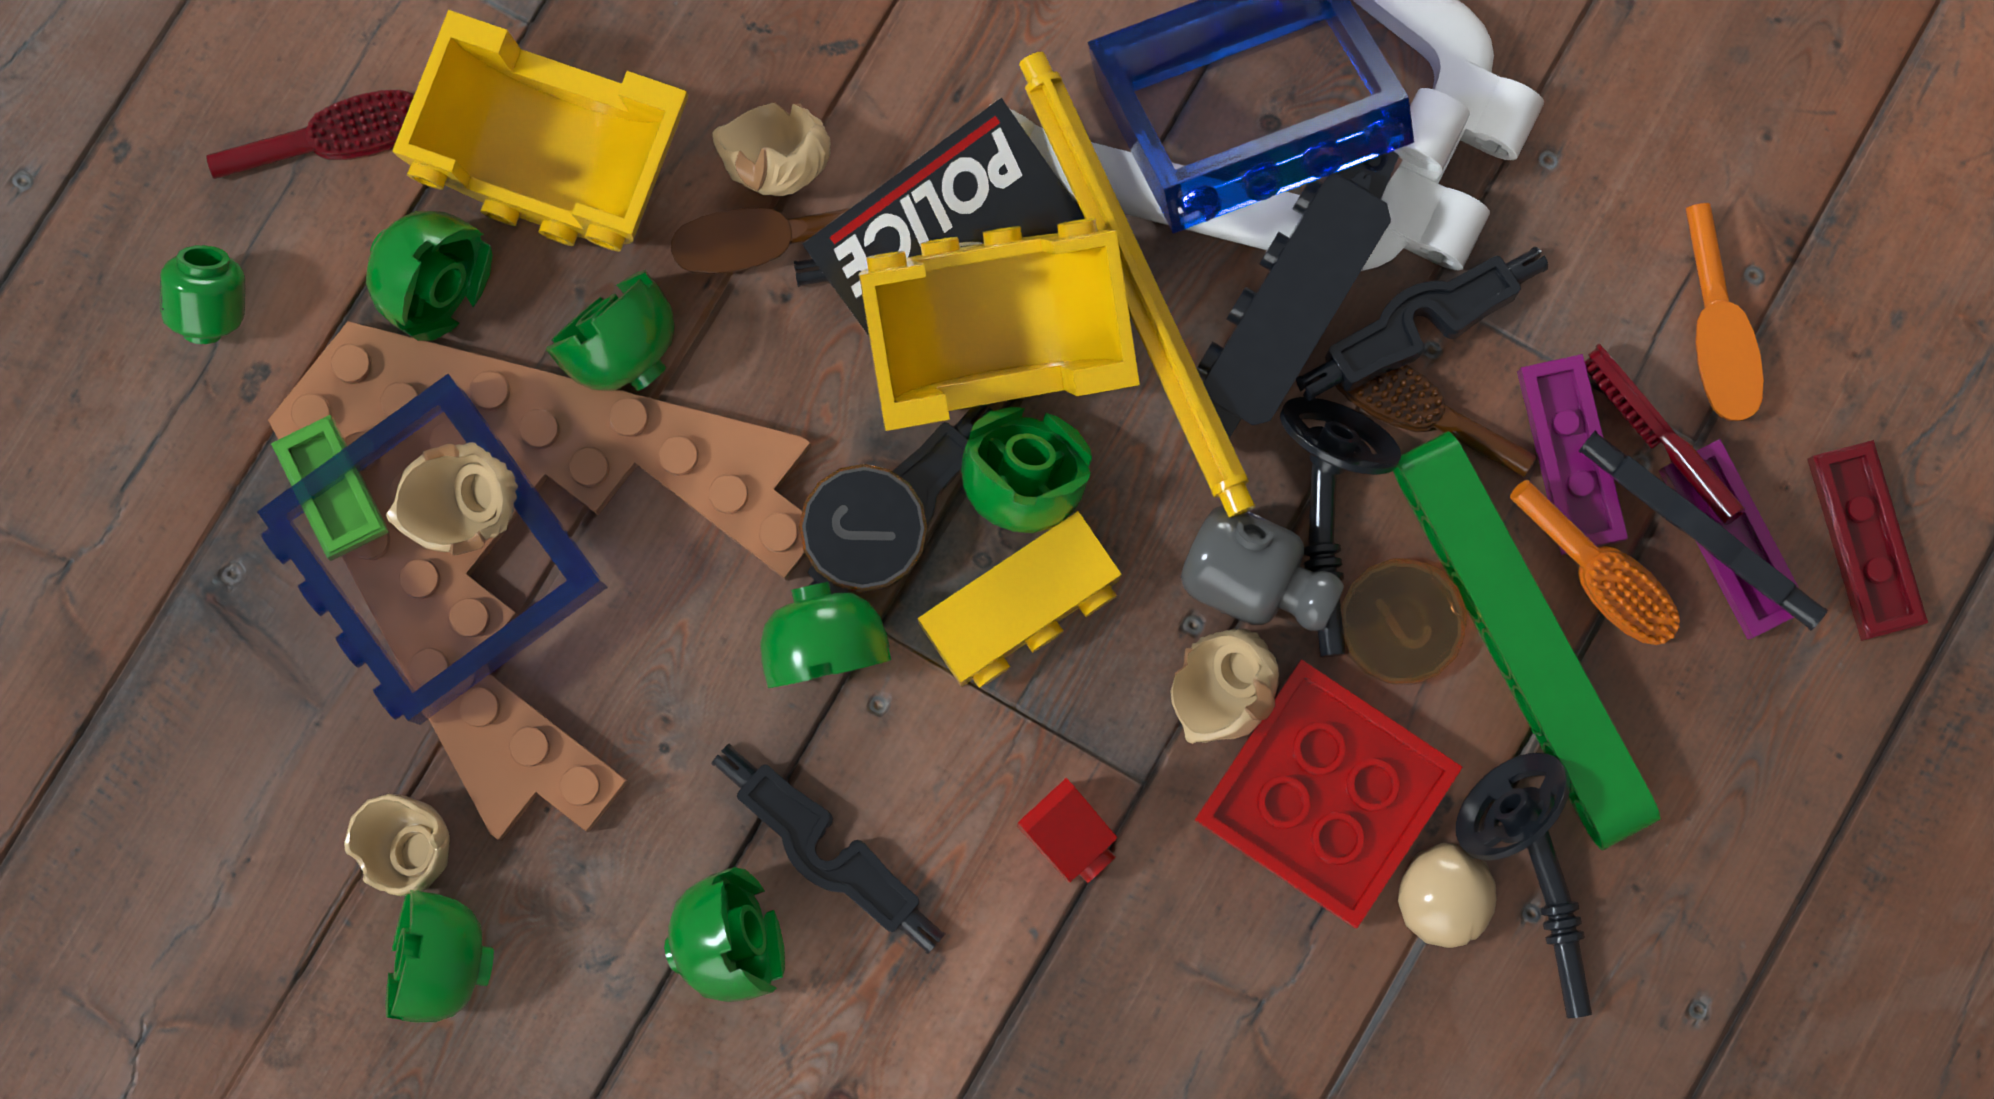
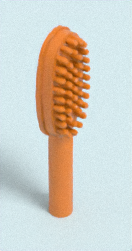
M1695 204L1686 208V215L1704 303V309L1700 312L1696 323L1695 345L1698 369L1704 391L1712 409L1719 417L1728 421H1742L1753 416L1759 410L1762 403L1764 378L1761 354L1755 332L1746 313L1738 305L1729 302L1711 204Z
M1525 480L1516 486L1510 495L1511 500L1580 565L1578 572L1580 584L1590 601L1605 618L1625 634L1645 644L1659 645L1675 638V634L1680 628L1679 612L1667 590L1649 570L1633 557L1614 547H1597L1529 480Z

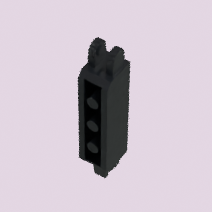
M1366 136L1336 172L1330 170L1322 182L1311 176L1292 208L1302 215L1289 237L1278 231L1259 265L1269 270L1256 292L1245 286L1226 320L1236 325L1223 347L1212 341L1196 368L1229 439L1241 419L1251 425L1271 421L1391 222L1388 205L1381 198L1399 155L1391 148L1371 137Z

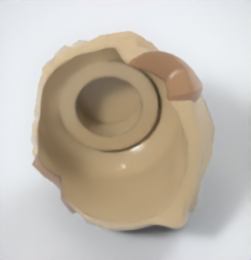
M776 102L759 106L747 111L730 123L717 127L712 132L714 146L732 180L742 183L745 187L762 195L785 196L795 193L808 185L825 169L831 154L830 137L820 119L813 116L808 109L803 108L801 103L792 104L791 113H788Z
M469 442L463 445L448 443L423 451V454L404 470L398 484L395 501L386 513V517L401 533L426 549L450 552L453 556L483 548L485 541L489 538H496L499 533L507 530L508 522L512 519V513L514 512V502L517 499L515 491L518 485L515 482V476L512 471L507 470L506 464L492 457L489 452L477 446L476 443Z
M1233 628L1201 637L1198 642L1192 644L1191 648L1185 649L1184 663L1182 668L1174 673L1170 694L1173 708L1183 725L1187 742L1192 744L1196 742L1207 743L1215 740L1236 739L1248 735L1262 720L1268 718L1275 707L1274 697L1279 684L1278 665L1276 658L1268 650V645L1259 637L1258 633L1244 628Z

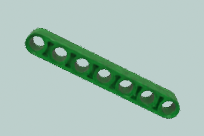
M1447 431L1402 454L1396 469L1393 471L1394 476L1544 753L1557 758L1568 771L1570 777L1568 798L1593 842L1600 850L1604 851L1660 821V812L1650 790L1458 440L1451 432Z

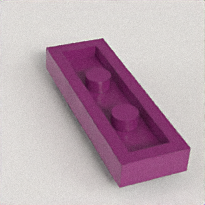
M1583 354L1521 367L1517 374L1547 498L1597 547L1625 541L1628 539L1614 479L1592 460L1578 452L1595 430L1603 437ZM1560 547L1561 555L1567 554V553Z
M1720 439L1697 450V452L1745 508L1743 514L1732 523L1724 525L1673 463L1658 470L1666 485L1708 515L1797 585ZM1696 541L1747 640L1794 618L1708 553Z

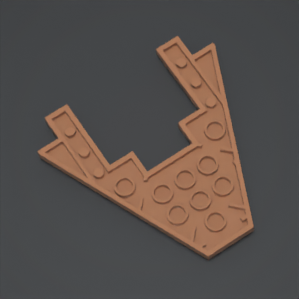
M347 321L268 419L279 440L328 415L334 418L389 530V533L341 557L488 831L497 840L504 839L538 794L583 830L590 832L629 781L480 666L519 616L514 610L470 577L507 530L499 533L496 538H489L481 549L453 556L450 552L426 549L401 533L388 521L386 513L395 501L402 474L414 460L423 454V451L448 443L463 445L474 442L477 446L489 452L492 457L505 463L507 470L512 471L514 474L515 482L518 485L515 491L517 499L514 502V512L512 513V519L508 522L507 529L548 478L552 479L590 510L599 515L638 466L783 579H788L808 553L802 528L805 513L776 492L812 447L805 438L620 390H592L576 383L569 377L428 341H417L412 337Z

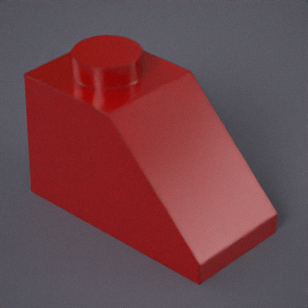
M1067 778L1017 823L1018 829L1068 883L1078 875L1089 883L1116 858L1108 847L1118 837Z

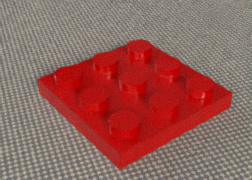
M1301 659L1274 698L1275 707L1272 713L1252 731L1194 821L1354 929H1357L1463 767Z

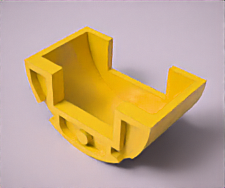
M448 10L392 152L410 165L407 172L409 178L439 190H443L446 185L483 203L480 212L493 220L516 226L518 219L522 218L541 225L538 232L558 243L574 246L577 237H580L606 249L620 252L623 245L634 241L689 95L685 90L630 71H626L623 82L619 83L522 50L507 29Z
M1090 218L1057 224L1058 233L1022 237L1020 226L1006 227L983 232L984 243L960 247L958 237H949L920 243L922 255L906 258L905 251H898L866 257L868 269L861 271L859 278L885 431L950 420L949 411L1062 390L1075 396H1082L1140 385L1117 231L1097 230L1096 219Z

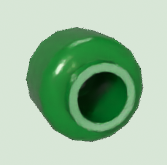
M194 245L180 250L177 256L165 263L160 273V313L163 323L173 332L183 335L184 339L195 344L215 343L221 339V336L228 335L240 327L245 315V275L242 267L231 259L228 253L214 246Z

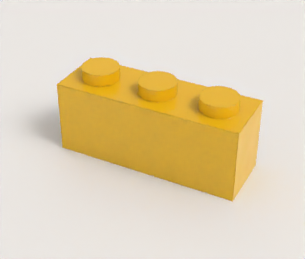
M1077 511L918 618V622L960 686L963 687L974 680L978 688H981L1011 667L1005 659L1007 656L1025 644L1033 653L1062 634L1064 630L1058 623L1077 609H1080L1084 616L1087 617L1113 600L1117 595L1112 586L1119 582L1122 574L1084 518Z

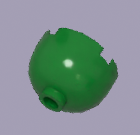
M414 211L394 221L376 236L371 245L368 258L366 285L376 310L389 322L417 341H433L451 332L460 324L451 316L465 296L472 307H474L482 296L489 279L493 253L491 246L481 240L480 236L484 234L461 218L440 211Z
M646 270L638 271L616 285L623 293L621 297L612 294L603 300L600 296L552 339L554 344L546 347V351L576 383L597 391H614L631 383L639 391L653 382L667 368L660 358L672 344L675 328L671 305L664 293Z
M1008 407L990 411L974 423L962 456L961 473L963 486L969 501L977 513L993 525L1012 532L1036 533L1053 528L1072 514L1082 499L1091 474L1089 465L1092 455L1089 445L1078 430L1052 414L1045 412L1043 421L1035 418L1022 417L1025 408Z
M829 581L791 590L794 603L787 604L772 613L764 624L760 640L761 664L767 688L799 683L831 674L844 673L891 660L887 633L879 614L868 601L854 593L832 594Z
M733 867L696 882L676 901L668 925V937L664 945L666 959L671 969L675 973L680 974L684 981L704 998L725 1002L754 999L773 993L777 988L771 985V981L783 978L785 947L775 910L768 911L763 918L760 904L754 895L763 893L765 890L760 882L746 869Z
M410 890V894L405 896L392 945V951H396L394 972L388 973L386 1017L408 1022H438L453 1017L470 1001L475 985H488L492 972L494 949L493 947L482 946L481 924L474 913L459 901L435 893Z

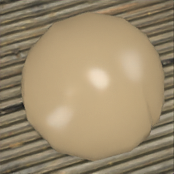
M386 794L366 800L351 816L344 846L346 854L353 857L363 871V881L379 891H386L391 895L406 896L410 894V890H427L447 867L450 835L442 817L431 805L403 795Z
M1440 843L1422 850L1411 858L1399 885L1398 903L1406 927L1425 943L1446 948L1467 945L1470 940H1476L1485 931L1495 912L1497 901L1496 884L1484 860L1472 857L1459 845Z

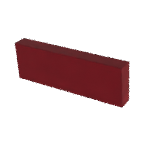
M1874 440L1808 458L1810 471L1861 641L1927 624L1926 613Z

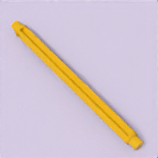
M1044 52L1033 53L1022 59L1019 63L1028 83L1025 86L1027 95L1085 219L1095 218L1097 230L1117 231L1130 317L1214 498H1220L1229 518L1245 514L1255 508V504L1246 487V484L1249 482L1247 475L1222 425L1059 72L1052 70Z

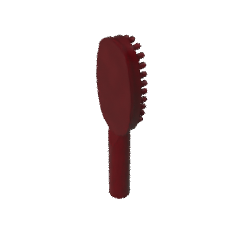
M380 90L344 99L315 113L305 128L206 155L209 170L213 179H217L310 152H314L319 157L327 160H352L394 148L414 94L404 90Z
M1597 344L1596 348L1588 354L1590 358L1585 361L1587 373L1591 376V379L1608 396L1612 404L1617 407L1618 411L1635 428L1638 435L1642 436L1650 448L1656 447L1659 443L1664 444L1671 462L1724 525L1732 523L1745 511L1744 506L1693 446L1675 434L1664 418L1601 344Z

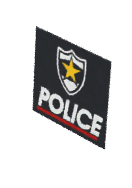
M1001 97L802 243V245L869 336L859 273L868 269L866 257L898 251H905L906 258L922 255L920 243L949 237H958L960 247L984 243L983 232L1006 227L1020 226L1022 237L1058 233L1057 224L1085 219V217Z

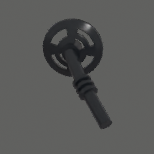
M1304 397L1292 398L1284 404L1280 413V420L1286 432L1302 448L1310 453L1309 458L1313 463L1311 470L1308 546L1304 547V556L1310 557V560L1304 562V569L1313 573L1320 571L1330 572L1342 581L1344 580V573L1337 571V568L1343 565L1342 559L1335 557V554L1341 551V545L1334 543L1337 475L1343 474L1345 470L1371 475L1390 473L1396 469L1401 459V450L1394 438L1385 429L1370 418L1349 407L1315 397L1311 401L1306 400ZM1302 419H1315L1325 421L1326 423L1324 427L1313 426L1309 428ZM1366 443H1368L1377 454H1372V451ZM1340 598L1327 626L1323 631H1318L1320 657H1334L1346 654Z
M1528 753L1500 764L1474 786L1459 810L1456 820V837L1461 847L1469 855L1481 860L1503 859L1526 848L1528 849L1546 903L1545 906L1540 908L1541 915L1548 916V920L1543 922L1544 930L1551 931V934L1545 938L1547 944L1554 946L1566 1017L1568 1019L1592 1015V1009L1579 941L1584 939L1585 936L1584 931L1577 930L1576 928L1582 924L1580 916L1574 915V912L1579 910V903L1571 901L1549 833V829L1562 813L1568 800L1570 777L1564 765L1554 756L1546 753ZM1538 775L1545 776L1540 788L1526 787L1514 789L1513 783L1521 779ZM1494 800L1495 802L1485 818V831L1478 832L1480 820L1486 808ZM1501 841L1505 843H1514L1506 847L1491 848Z

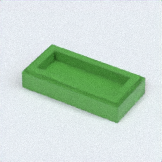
M331 415L271 443L327 559L332 561L389 533L383 517Z

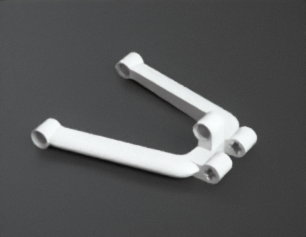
M1353 0L1419 52L1430 63L1434 73L1433 89L1420 88L1417 91L1390 145V148L1402 159L1381 198L1388 205L1391 222L1361 271L1378 268L1391 261L1403 248L1442 267L1462 270L1490 215V210L1472 196L1455 189L1446 188L1438 183L1460 140L1497 158L1516 160L1544 105V100L1528 86L1491 73L1494 59L1491 38L1485 25L1459 0ZM1011 110L1071 198L1077 202L1044 129L1035 125L1025 116ZM1091 142L1124 214L1263 250L1268 249L1278 231L1289 237L1302 216L1292 209L1300 196L1298 194Z

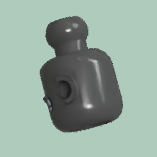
M1223 505L1214 508L1206 517L1190 548L1181 573V582L1185 591L1197 601L1247 624L1264 625L1275 617L1279 609L1293 614L1297 622L1303 628L1310 631H1323L1345 587L1342 581L1330 572L1320 571L1313 573L1300 567L1304 555V545L1300 537L1294 532L1251 512L1229 518Z

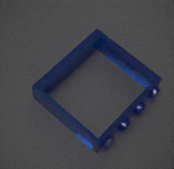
M1198 0L1087 42L1097 86L1173 234L1414 143L1409 96L1350 0ZM1321 21H1327L1371 96L1181 168H1174L1135 91ZM1181 207L1184 213L1179 214L1178 208Z
M449 374L445 375L257 511L268 526V529L261 533L262 539L283 565L290 560L294 562L306 579L298 585L300 592L318 615L323 616L328 611L343 630L342 633L335 637L337 643L357 668H360L365 663L369 666L381 683L373 689V692L385 710L395 720L404 715L407 721L421 725L608 588L465 391ZM444 411L466 443H476L477 446L489 452L492 457L505 463L507 470L512 471L515 476V482L518 485L515 491L517 499L514 502V508L567 581L415 691L293 523V520L304 513L302 505L309 499L313 498L315 500L346 478L345 474L350 470L357 468L359 471H362Z

